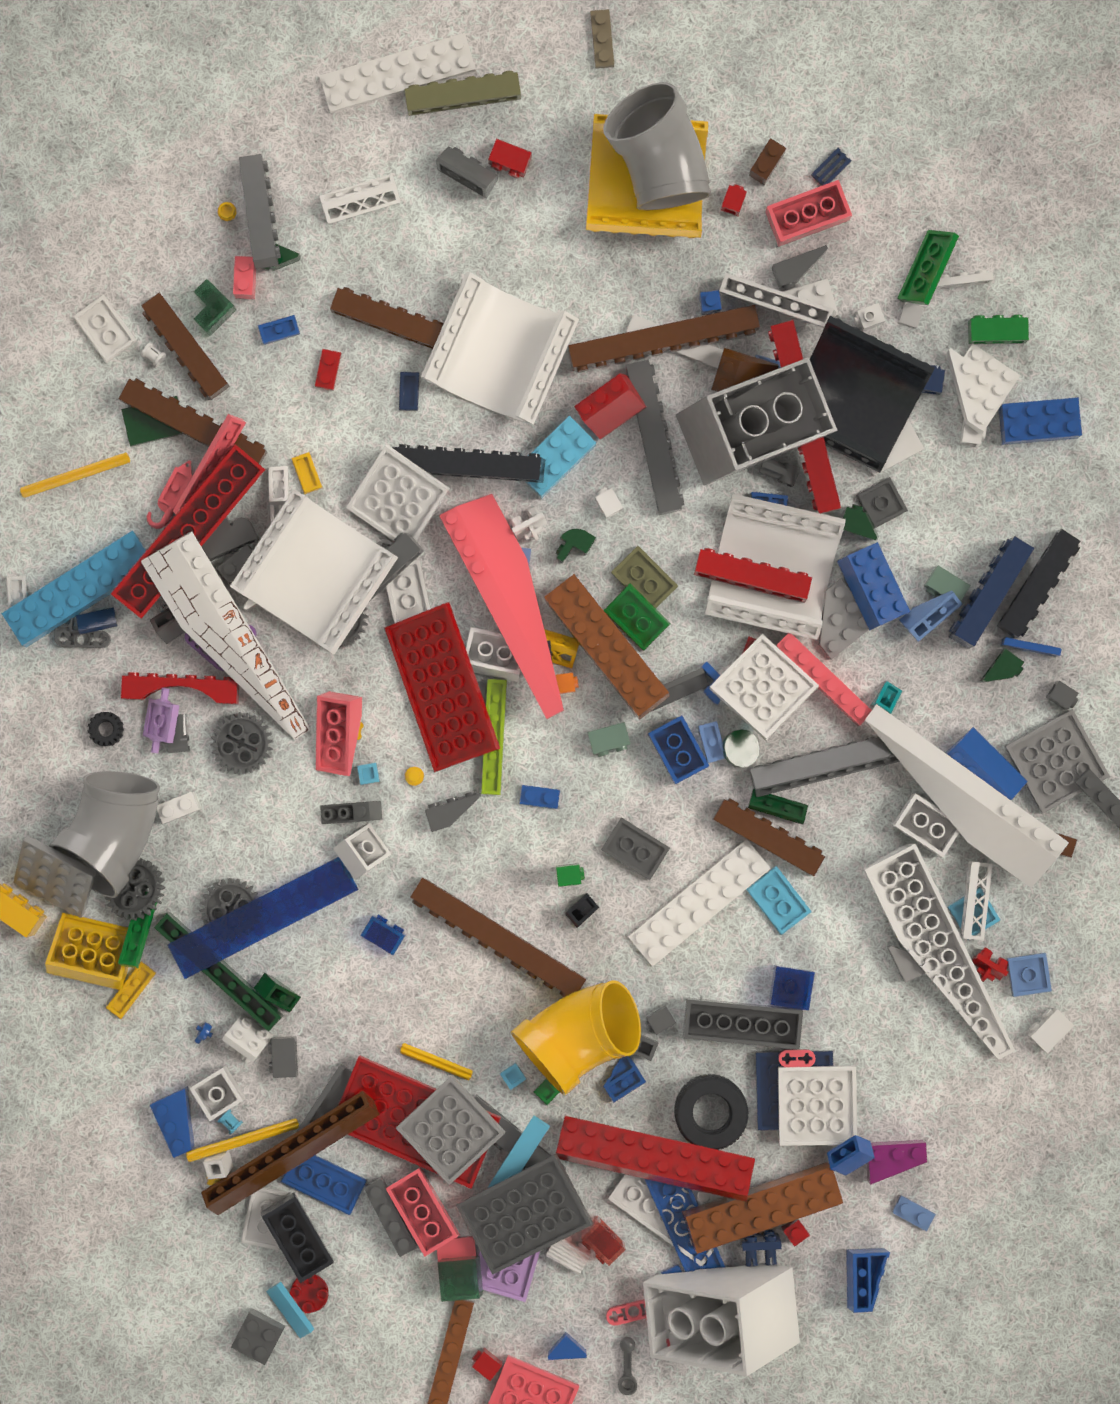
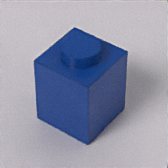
M719 290L700 292L701 316L721 312Z

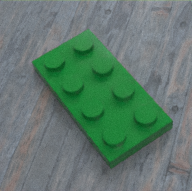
M927 231L897 299L907 303L929 305L959 235L955 232Z

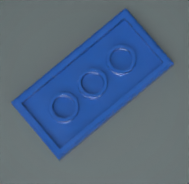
M317 1155L285 1173L281 1180L282 1183L348 1215H351L367 1179Z

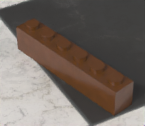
M343 287V289L337 288L330 307L331 312L431 349L434 348L444 324L434 319L432 322L426 320V317L419 313H415V315L409 314L407 309L397 306V309L390 307V304L383 300L376 302L369 295L363 293L361 296L354 294V290Z
M160 292L141 305L145 310L142 312L148 322L153 321L156 325L153 329L159 337H165L167 340L165 345L171 352L175 351L178 357L176 360L182 367L186 366L189 369L188 376L194 383L198 381L201 385L199 390L205 398L209 396L213 400L230 387Z
M731 798L728 801L723 799L712 820L811 876H815L826 857L822 855L823 851L815 846H812V848L806 846V841L798 836L795 839L788 836L789 831L780 826L778 829L771 826L773 822L764 817L761 820L755 817L756 813L748 808H745V810L739 808V803Z

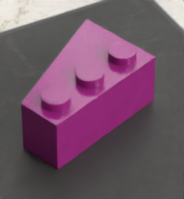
M924 1140L871 1142L875 1158L866 1163L867 1181L871 1185L927 1163L926 1142Z

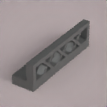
M703 668L664 684L670 697L652 711L708 687L709 684L704 675Z
M340 1064L296 1132L336 1108L352 1074L350 1069Z

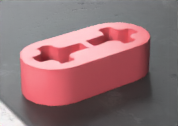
M784 1049L778 1054V1061L784 1067H811L816 1059L814 1053L809 1049ZM785 1053H788L790 1057H795V1060H789V1063L786 1064L782 1057H785ZM805 1053H808L812 1058L808 1060V1063H805L804 1060H798V1057H804Z

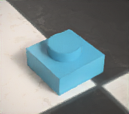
M377 763L357 766L360 785L380 782Z
M514 1063L500 1073L510 1090L527 1079L517 1063Z

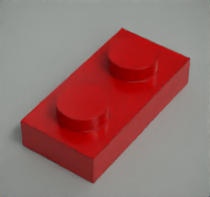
M322 349L315 387L334 391L341 352Z

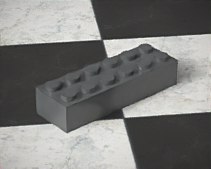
M686 998L683 1038L800 1050L803 1010L799 1008Z

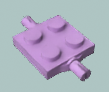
M162 688L160 699L149 698L143 736L153 741L150 751L152 753H159L160 742L173 743L179 705L173 704L168 700L170 690L168 688Z

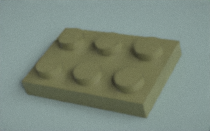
M639 546L611 571V574L625 588L631 583L655 608L678 587Z

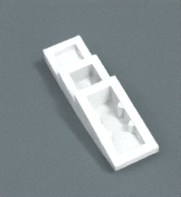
M288 466L268 467L271 523L290 496Z

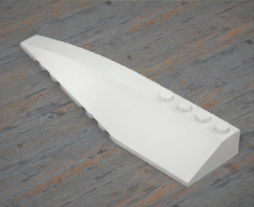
M877 704L866 717L865 721L950 820L964 839L1030 888L1035 885L1068 845L1069 842Z
M908 843L864 869L898 941L998 1060L1013 1053L1015 1049L916 844Z

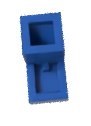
M705 662L700 668H703L704 672L713 682L703 693L715 705H718L720 698L709 688L720 677V674L708 662Z

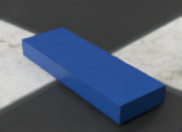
M1007 637L1001 641V646L1056 657L1061 656L1062 649L1058 647Z

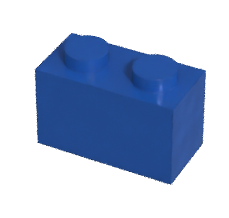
M857 1135L827 1152L830 1169L845 1176L875 1158L871 1141Z

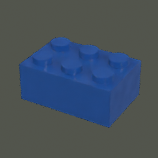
M682 715L648 733L674 785L709 767Z

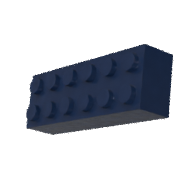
M1016 536L1010 539L1007 538L1006 541L1002 542L998 549L1001 551L1000 554L992 558L988 565L990 570L983 573L978 581L981 585L972 591L968 598L971 600L970 603L962 607L958 614L961 616L959 621H954L949 629L951 633L949 638L967 649L975 647L1034 550V547Z

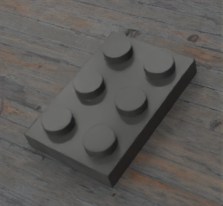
M621 817L601 850L648 880H651L670 847Z

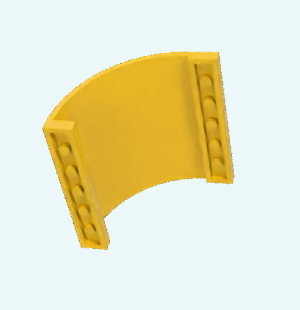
M594 114L586 230L593 232H622L633 235L648 234L651 236L667 235L669 237L682 236L691 239L701 238L702 200L659 210L637 209V199L627 165L622 155L615 152L604 135L603 128L608 115ZM690 120L705 160L708 121Z

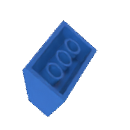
M974 727L945 752L1009 800H1012L1028 782Z

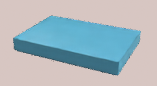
M777 866L746 889L781 935L812 912Z

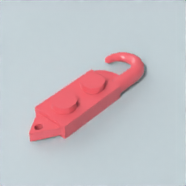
M190 460L179 467H175L158 499L159 508L165 512L161 521L158 523L153 522L151 519L152 513L148 512L147 522L152 528L161 529L169 523L176 504L193 476Z

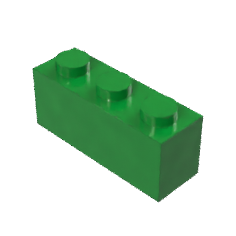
M1020 314L1012 315L1011 318H1004V315H993L992 318H985L984 315H975L968 321V344H1026L1029 341L1028 317H1023Z
M579 863L556 866L558 887L582 884L581 880H585L584 868L580 867Z

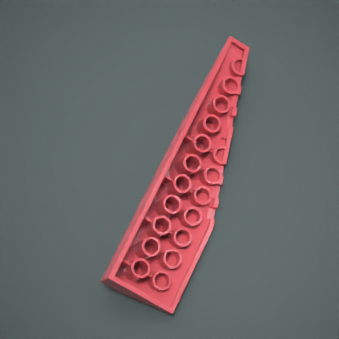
M490 494L456 506L439 515L546 719L564 711L528 561L494 496Z

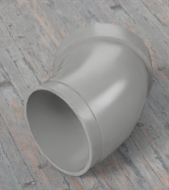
M666 82L650 84L634 91L613 108L604 123V135L615 152L622 155L627 165L637 199V209L659 210L678 207L711 196L706 163L699 140L686 113L687 106L676 87Z
M118 771L93 772L85 775L83 778L84 785L81 799L73 821L68 829L60 831L49 847L95 870L96 874L91 889L106 897L116 898L128 883V875L140 858L150 836L157 811L160 785L150 778L133 773Z

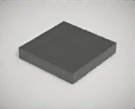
M890 477L856 495L875 528L908 511Z

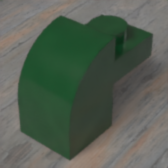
M582 529L566 531L560 537V540L564 541L565 545L561 544L555 553L558 555L556 560L564 563L572 548L587 555L596 537Z

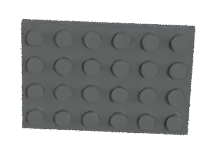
M557 1154L456 1205L492 1275L593 1224Z

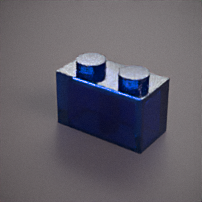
M380 914L377 917L373 915L360 936L394 955L406 936L403 933L404 929L396 924L391 926L387 923L388 919Z

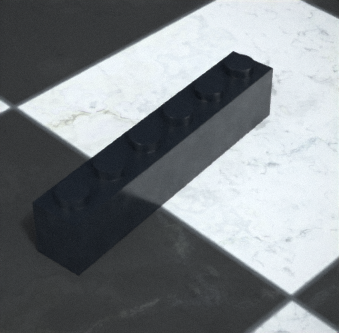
M1063 529L1057 531L997 624L998 628L1015 639L1025 635L1029 628L1027 624L1030 620L1033 621L1039 613L1038 607L1040 604L1044 605L1049 598L1047 593L1050 588L1054 589L1060 580L1058 579L1061 572L1064 573L1069 567L1070 563L1068 560L1071 556L1074 557L1080 549L1078 545L1081 542L1079 539Z

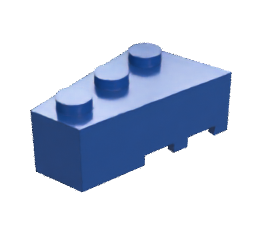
M188 1086L150 1104L173 1158L194 1148Z

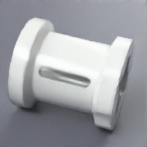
M148 343L142 350L141 356L146 357L154 363L153 366L158 367L165 359L166 354L153 347L154 344Z

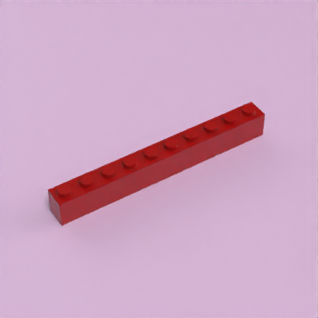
M794 320L770 326L771 331H768L770 341L775 342L776 349L773 350L775 361L780 362L781 368L803 360ZM824 437L798 447L799 454H803L805 462H802L804 474L808 473L810 479L806 481L808 490L814 494L815 499L811 500L814 511L818 510V513L821 514L842 508Z

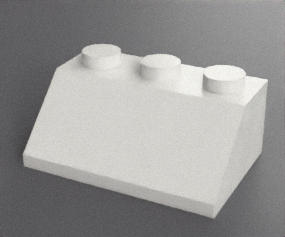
M471 627L466 651L474 673L518 682L521 670L502 634Z

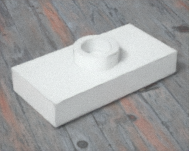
M7 576V603L9 609L27 598L26 576Z

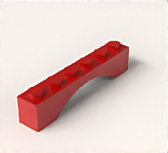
M128 672L127 676L122 675L121 699L144 700L149 695L162 690V688L189 687L205 693L216 703L239 704V684L231 677H223V680H216V676H204V679H197V675H185V678H177V674H166V677H158V673H147L146 677L139 676L138 672Z

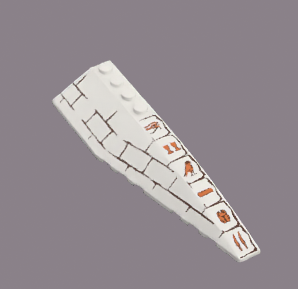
M193 532L187 533L141 560L180 627L294 740L310 731V727Z

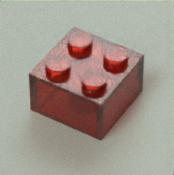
M597 1215L592 1220L593 1224L581 1231L582 1244L589 1251L593 1249L596 1254L595 1257L602 1264L606 1263L610 1266L626 1250L625 1242Z

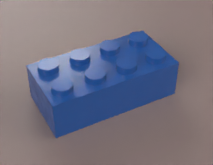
M1079 397L1001 404L998 409L1002 445L1078 439L1082 436Z
M878 542L837 561L869 631L910 612Z

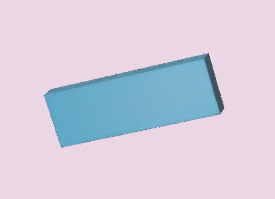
M282 1282L277 1283L266 1291L299 1338L308 1335L314 1330V1327Z

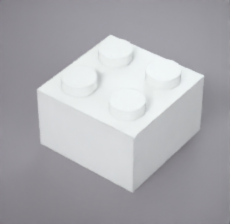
M226 1065L189 1088L209 1121L246 1098Z

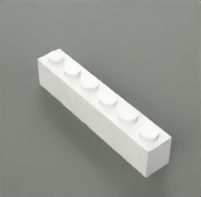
M728 273L725 274L719 290L724 295L821 328L825 327L829 316L835 318L836 315L834 309Z

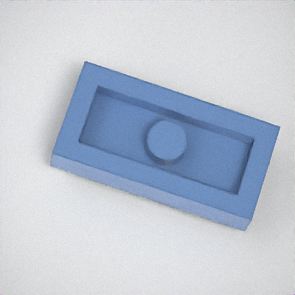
M717 721L698 726L707 762L711 763L725 759L723 755V742Z
M902 1195L892 1211L895 1215L925 1231L928 1230L936 1215Z

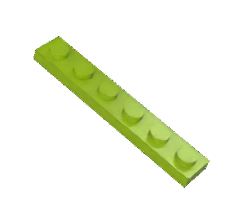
M488 679L486 708L500 749L483 755L481 794L501 795L507 680Z

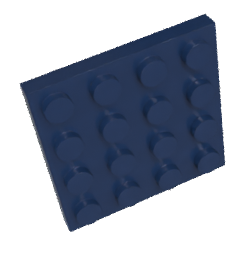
M832 1050L812 1051L816 1058L812 1066H834ZM781 1051L755 1052L757 1130H779L778 1067H784L778 1061V1054ZM785 1053V1057H782V1060L787 1064L789 1060H795V1057H790L788 1053ZM805 1053V1056L798 1057V1060H804L805 1063H808V1060L812 1057Z

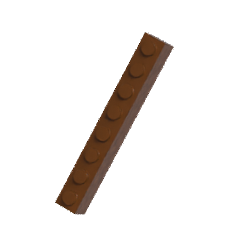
M137 378L134 381L128 379L118 398L121 402L207 447L211 445L223 423L217 425L210 416L196 414L197 410L191 406L186 405V407L179 405V400L171 396L169 398L162 396L163 392L154 387L151 390L145 387L146 383ZM240 433L234 444L261 465L267 454V451L264 449L265 445L257 441L252 443L247 440L248 437Z

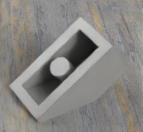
M892 945L887 946L905 983L925 974L908 951Z

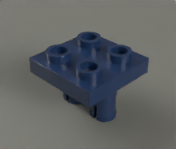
M765 1230L763 1233L753 1234L740 1239L742 1251H745V1266L751 1267V1259L753 1267L758 1266L757 1250H765V1265H771L770 1258L772 1265H777L776 1250L782 1249L779 1234L775 1233L774 1230Z

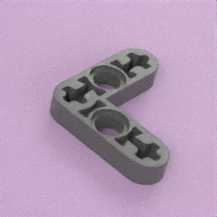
M71 618L68 624L61 625L54 630L55 643L64 648H106L111 643V637L107 632L94 631L85 633L88 636V641L86 644L81 645L78 642V637L81 634H79L78 630H73L74 618ZM63 633H65L66 637H73L72 633H75L73 638L75 644L71 645V640H66L65 644H62L59 637H62ZM91 634H94V638H100L101 634H103L107 641H104L103 645L99 641H93L94 645H91Z

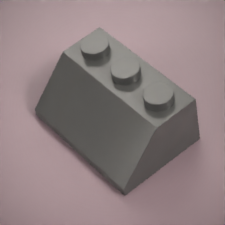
M448 146L436 159L437 170L487 199L498 180L496 171L489 166L483 167L474 157L468 158L464 156V152L456 147L452 149Z

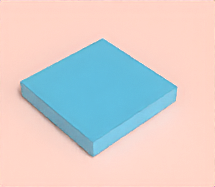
M981 887L976 890V897L979 899L984 895ZM964 897L948 906L960 929ZM989 900L985 929L1000 921ZM978 903L974 908V916L976 918L982 914V907ZM976 922L972 926V935L980 933V927Z

